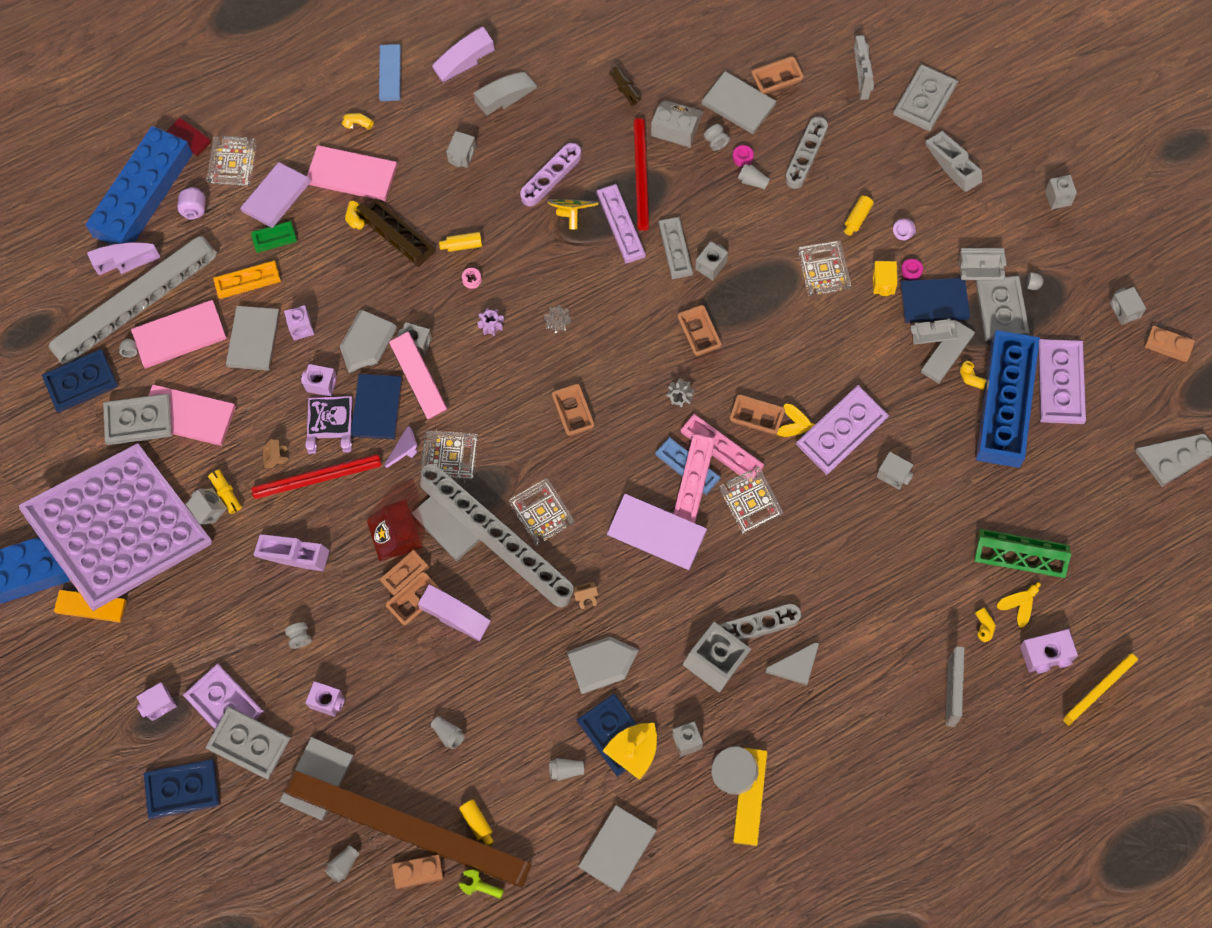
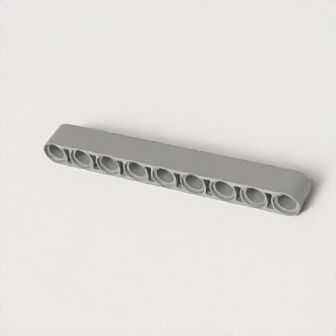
M203 236L195 238L52 340L49 344V349L63 365L74 361L213 261L217 252Z
M428 464L422 468L420 486L426 493L555 606L565 607L570 603L574 588L569 580L438 466ZM431 476V477H434L435 479H434V480H429V479H427L426 477ZM447 490V491H450L451 493H450V494H445V493H443L442 491ZM459 505H466L467 508H460ZM475 519H481L484 522L478 523ZM497 533L500 537H494L491 534ZM512 547L515 548L517 551L512 552L509 551L507 548ZM524 562H531L533 566H527ZM546 576V577H548L550 580H549V581H544V580H542L540 577ZM564 591L567 595L561 596L557 592Z

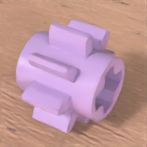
M486 308V312L483 314L479 313L481 321L477 322L478 328H483L484 335L489 333L495 336L498 330H503L501 323L504 322V317L498 316V309L493 311Z

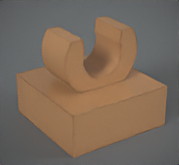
M270 439L263 447L264 468H273L277 463L284 464L288 460L287 457L280 456V452L284 453L287 447L284 445L279 446V440Z
M594 582L573 587L575 600L579 601L581 609H585L584 601L586 599H591L593 606H596L595 596H598Z

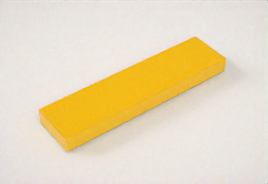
M1133 654L1127 656L1063 718V721L1068 726L1071 725L1138 659Z
M744 748L757 761L758 777L748 791L738 795L733 843L757 846L767 751Z

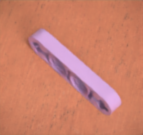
M570 143L565 145L521 189L520 195L524 205H536L580 161L581 150L577 144ZM568 152H570V153L575 152V156H574V155H570V156L568 157ZM555 164H561L564 168L557 172L552 167ZM541 178L550 180L547 185H540L538 181ZM528 193L529 195H531L533 193L534 197L532 198L531 196H529L527 198L526 194Z

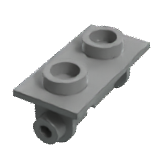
M948 318V320L935 321L932 324L930 322H915V325H911L913 344L957 339V320Z

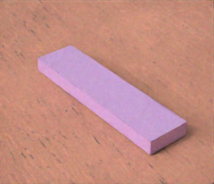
M617 185L597 190V196L625 264L645 258L644 249Z

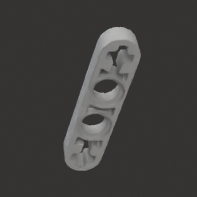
M815 117L810 121L786 173L785 181L788 187L797 189L804 184L827 132L828 124L825 119ZM818 125H820L821 128L818 130L817 136H816V135L814 134L815 128H816ZM813 141L816 143V146L808 148L805 146V142ZM804 157L808 160V164L800 165L797 160ZM796 170L800 171L798 179L793 181L792 178L795 176Z
M787 604L726 622L719 626L729 633L733 632V626H736L739 636L736 638L743 642L797 625L801 617V611L796 605ZM787 611L796 614L794 620L786 617L782 619V624H779L777 613H780V618L786 616ZM770 616L775 620V625L769 628L765 627L762 619ZM743 623H750L753 626V631L750 634H744L740 630V626Z

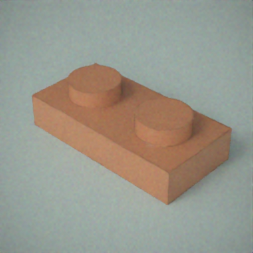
M1152 326L1145 348L1187 362L1195 340Z
M413 550L379 580L395 596L421 572L428 570L429 566Z
M439 855L392 864L396 889L444 880Z

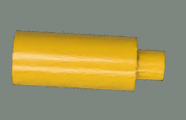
M867 196L859 198L845 222V234L851 236L853 232L859 230L874 205L872 199Z
M480 232L446 237L447 240L439 241L440 250L448 249L449 252L482 247Z
M475 800L466 802L459 809L478 842L483 841L484 845H492L494 841L490 835L493 831Z

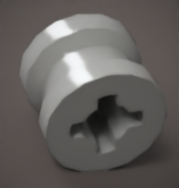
M720 124L710 127L704 133V138L710 142V147L713 151L722 149L730 141L729 136L723 133V128Z
M296 623L285 629V633L290 639V648H301L312 642L311 636L307 634L308 626L306 623Z

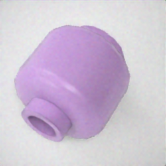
M192 187L181 191L178 197V212L187 219H196L203 216L206 205L205 195L199 189Z

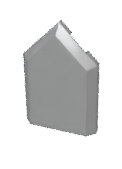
M360 310L340 344L348 373L368 365L378 364L398 327L387 320Z
M607 637L567 651L581 694L625 680L639 650L612 637Z

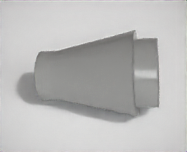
M745 164L738 176V179L742 181L741 183L764 190L770 178L766 177L751 164L750 166Z
M441 716L436 717L431 723V727L435 730L445 747L455 749L463 742L465 736L462 734V729L444 720Z
M555 758V760L549 761L550 779H556L558 782L574 776L584 775L583 760L575 761Z
M348 846L343 852L327 863L328 867L325 869V872L336 882L346 879L359 853L353 847Z

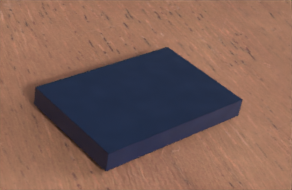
M950 278L901 281L904 323L935 322L948 320V318L951 320H969L970 311L966 280Z
M102 349L42 374L55 410L58 413L119 387Z
M358 375L351 428L352 437L395 440L403 380L401 376Z
M613 693L576 721L616 777H619L627 770L605 754L603 750L618 733L637 725V723L615 693Z
M213 759L143 772L147 813L150 820L220 806L215 760Z

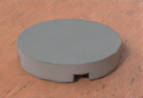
M729 747L721 751L716 756L712 765L714 783L722 791L731 795L742 794L748 791L758 777V764L755 757L748 750L741 747Z

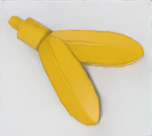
M784 404L785 414L795 423L780 427L777 435L781 437L806 433L816 424H810L808 418L795 406Z
M1037 582L1035 585H1031L1027 591L1001 599L997 604V608L999 610H1009L1020 605L1017 622L1020 628L1025 627L1030 619L1033 597L1038 593L1041 583Z

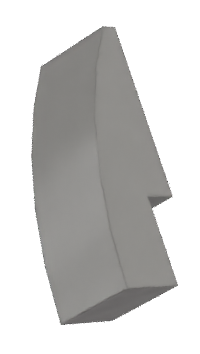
M525 72L516 73L496 80L474 92V99L486 115H489L501 106L503 109L507 108L536 89L537 85Z
M943 131L926 141L927 147L937 162L964 192L982 183V170L968 159V153Z

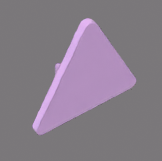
M410 426L406 428L385 462L384 466L386 468L404 456L408 455L412 458L418 452L416 450L417 443Z

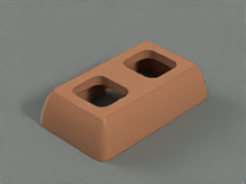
M789 57L752 71V76L760 92L763 94L799 83L804 77L794 57ZM790 71L794 79L783 82L779 74ZM768 77L772 78L775 86L765 89L761 80Z
M703 305L678 314L680 324L695 356H700L720 348L721 342ZM699 319L703 328L690 331L687 323ZM707 337L711 346L702 350L698 349L695 341Z
M579 384L552 393L568 436L591 430L594 427L592 416ZM572 397L575 398L578 406L565 410L562 401ZM581 416L585 426L572 429L569 420Z
M738 395L730 415V420L735 424L775 435L779 430L785 409L767 402ZM743 408L754 412L750 422L739 419ZM764 414L775 418L771 428L760 425Z
M421 572L386 603V607L403 625H407L423 611L419 609L418 603L420 599L415 595L416 591L422 586L428 587V585L439 590L441 589L425 572ZM405 601H409L415 608V611L408 617H405L398 610L399 606Z

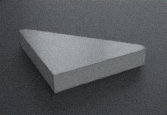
M814 643L769 666L766 673L807 685L819 643Z

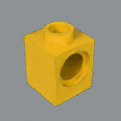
M875 261L873 267V294L881 296L895 294L897 287V262Z

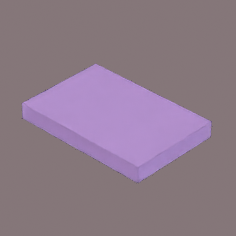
M278 162L240 209L243 213L273 228L311 181L307 176Z
M218 663L183 694L214 729L217 728L228 706L255 720L264 713Z

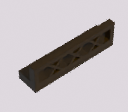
M378 199L373 200L368 206L361 203L356 207L359 217L364 219L368 226L418 268L436 251L433 245ZM378 207L382 210V216L379 217L372 210ZM385 221H395L397 229H393ZM409 233L412 235V241H408L401 234ZM415 246H425L428 250L422 255V252Z

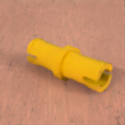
M216 470L215 473L218 478L215 477L213 472L209 474L208 478L215 487L217 495L227 507L229 514H234L233 506L239 511L242 505L234 495V490L227 483L222 471Z

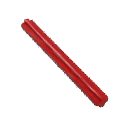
M636 118L634 120L637 225L639 231H647L649 229L645 120L643 118Z
M375 454L256 485L251 488L254 499L374 469L381 466V460L379 455Z

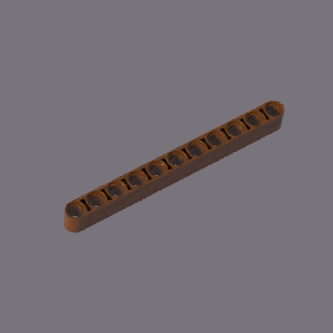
M293 770L284 791L285 794L521 888L524 887L532 864L296 770Z

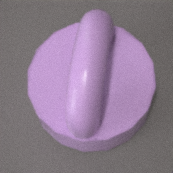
M900 219L894 224L893 233L898 239L907 240L916 233L915 225L910 219Z

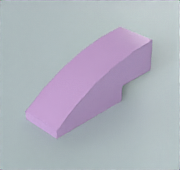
M481 27L451 47L432 67L443 83L477 65V59L493 52V40L484 27Z
M147 243L114 244L87 252L92 266L98 275L116 268L123 274L160 258L154 244Z
M260 534L254 556L294 567L324 571L330 550L322 544L302 542L297 538Z
M428 585L418 603L419 609L439 618L441 622L478 641L482 639L491 622L469 606L431 585Z

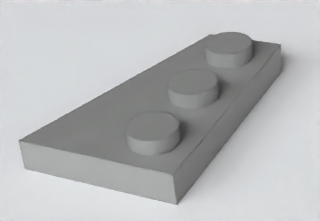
M863 35L856 36L854 43L860 100L869 99L870 91L874 89L871 61L869 60V45L865 42Z
M1205 434L1140 447L1135 452L1161 487L1211 458L1212 443Z

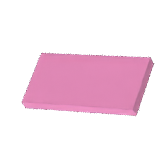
M317 145L307 177L311 181L309 185L386 201L397 168V162Z
M213 300L131 329L144 368L227 339Z
M152 385L149 396L170 395L172 434L220 446L223 445L236 408L235 404Z

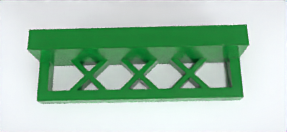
M979 529L974 562L1061 578L1066 577L1071 557L1070 545ZM982 547H991L996 554L991 557L981 556ZM1013 551L1016 552L1019 558L1012 562L1006 561L1003 554ZM1035 555L1042 562L1033 566L1029 565L1025 559ZM1055 559L1062 560V569H1051L1048 563Z

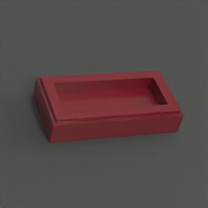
M180 117L166 131L187 141L192 153L197 157L211 144L208 137Z

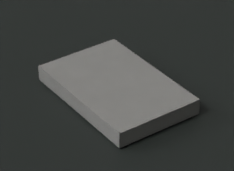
M921 64L894 110L893 115L931 132L955 90L958 81Z
M724 72L702 100V105L754 134L775 107L776 101L731 74Z
M1019 276L1005 277L1004 280H976L975 285L985 341L992 340L996 330L1029 336L1030 332Z
M236 307L226 361L227 367L270 371L280 316L279 309Z
M169 394L103 402L105 443L107 445L172 437L171 399Z
M447 490L442 491V492L445 493V494H450V493H451L450 491H447ZM432 497L428 498L411 513L456 562L481 541ZM463 504L459 505L460 508H467ZM475 519L476 522L482 523L479 519Z
M964 647L954 648L948 658L945 725L955 727L962 717Z
M228 706L206 749L269 780L291 738Z
M311 737L295 770L340 787L354 756ZM283 793L280 799L281 803L321 821L324 820L328 812Z
M615 806L580 863L579 868L620 893L657 830L620 807Z

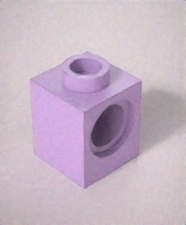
M306 306L284 311L293 340L314 335Z
M308 364L307 371L303 372L301 378L306 392L332 397L337 380L334 369ZM316 378H323L320 382H314Z
M314 682L306 700V705L310 709L335 717L337 711H341L345 699L339 689ZM327 695L332 696L330 703L326 705L321 704L323 697Z
M162 683L155 685L136 697L140 703L137 705L140 714L143 717L147 716L152 721L177 707L168 689Z

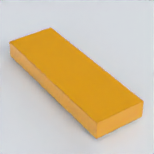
M275 260L213 278L219 299L281 282Z
M59 590L54 612L56 614L122 623L127 601L115 598L92 611L80 593Z

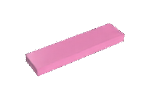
M410 332L390 341L389 343L427 419H431L448 410Z
M695 414L692 415L681 429V433L690 440H692L693 434L715 438L712 456L742 478L747 479L746 481L751 483L749 480L752 479L753 481L764 467L762 462Z
M693 434L674 510V515L692 523L696 522L716 441L715 438Z

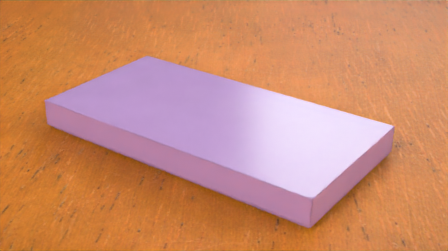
M1040 339L1038 348L1040 422L1085 424L1083 341Z
M857 385L798 440L796 445L828 475L878 428L889 415Z
M624 494L607 535L690 571L707 528Z

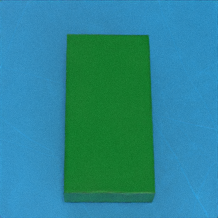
M291 221L275 225L273 228L267 227L251 232L256 253L297 242Z

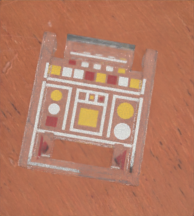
M214 136L207 174L208 182L250 185L256 151V139L251 138L248 147L247 137L223 136L222 145H220L219 136ZM221 173L238 174V176L221 175Z
M840 240L799 247L798 254L809 296L813 295L814 288L817 294L843 290V283H845L846 289H851V281ZM830 251L831 253L830 257L812 259L813 253Z
M426 431L425 437L434 439V442L433 440L424 439L421 465L424 467L428 464H434L449 477L474 479L478 434ZM464 447L471 448L470 464L463 462Z
M759 466L754 468L757 475L756 478L750 470L727 481L730 491H727L724 484L719 486L742 534L784 514ZM766 508L770 515L752 524L749 516Z
M548 478L509 500L510 505L535 545L540 544L537 536L540 535L545 541L566 529L567 525L564 522L566 519L570 525L575 523ZM541 491L544 497L526 507L523 500Z

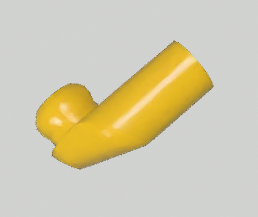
M361 113L346 114L343 116L344 120L342 121V125L346 128H352L353 123H357L370 130L374 124L373 120Z
M350 201L345 220L352 228L361 230L365 225V221L357 214L356 207L359 204L355 201Z
M965 361L960 367V374L967 385L984 390L987 379L976 376L973 370L974 364L970 361Z
M982 608L975 613L981 622L977 636L981 641L988 642L993 638L996 624L987 610Z

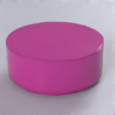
M740 145L734 149L733 161L737 166L743 167L745 164L750 165L752 163L754 153L749 146Z
M907 259L901 267V274L908 281L918 280L923 272V265L917 259Z

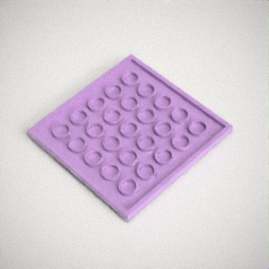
M138 443L19 505V510L92 611L196 554L212 543V540Z

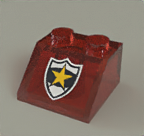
M406 499L384 506L367 520L380 562L422 548Z

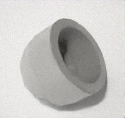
M1030 272L1026 282V289L1038 290L1043 284V277L1037 273Z
M132 339L123 340L120 344V355L124 357L136 356L137 345Z

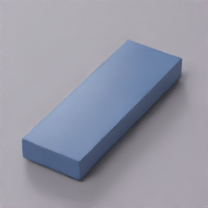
M400 44L380 45L379 99L380 101H400L401 46Z
M669 437L656 451V456L683 477L689 452ZM710 468L703 490L705 495L721 479Z

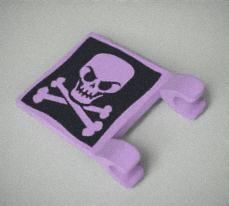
M352 396L308 398L306 438L308 454H315L317 452L316 438L341 437L343 452H351Z

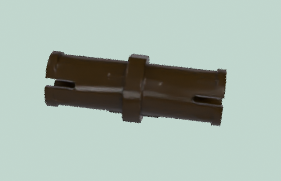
M615 66L613 71L609 72L610 76H612L618 85L617 89L624 94L631 106L638 103L636 99L640 101L642 99L633 87L632 80L626 77L621 67Z

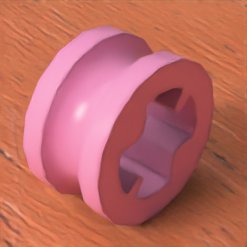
M468 268L462 273L464 286L473 289L480 285L481 275L477 269ZM475 275L476 281L468 282L467 276Z

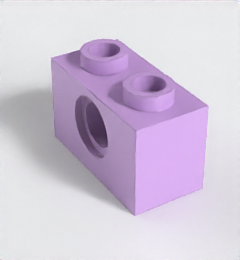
M1069 629L1024 640L1020 646L1028 671H1036L1037 674L1050 670V667L1056 665L1059 668L1070 666L1073 664L1072 661L1078 656ZM1044 649L1052 650L1055 657H1048Z

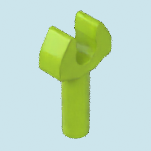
M468 870L463 872L465 876L473 879V884L470 886L459 883L460 888L465 894L471 896L473 892L479 890L494 897L502 898L504 889L481 881L478 871Z

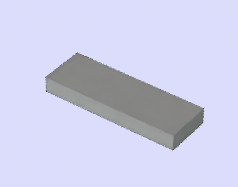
M679 217L659 220L658 224L671 279L692 276L693 272Z
M957 321V339L942 341L921 370V373L940 384L973 338L975 332Z

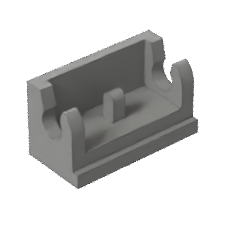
M961 248L958 265L961 280H1004V266H1006L1004 248Z

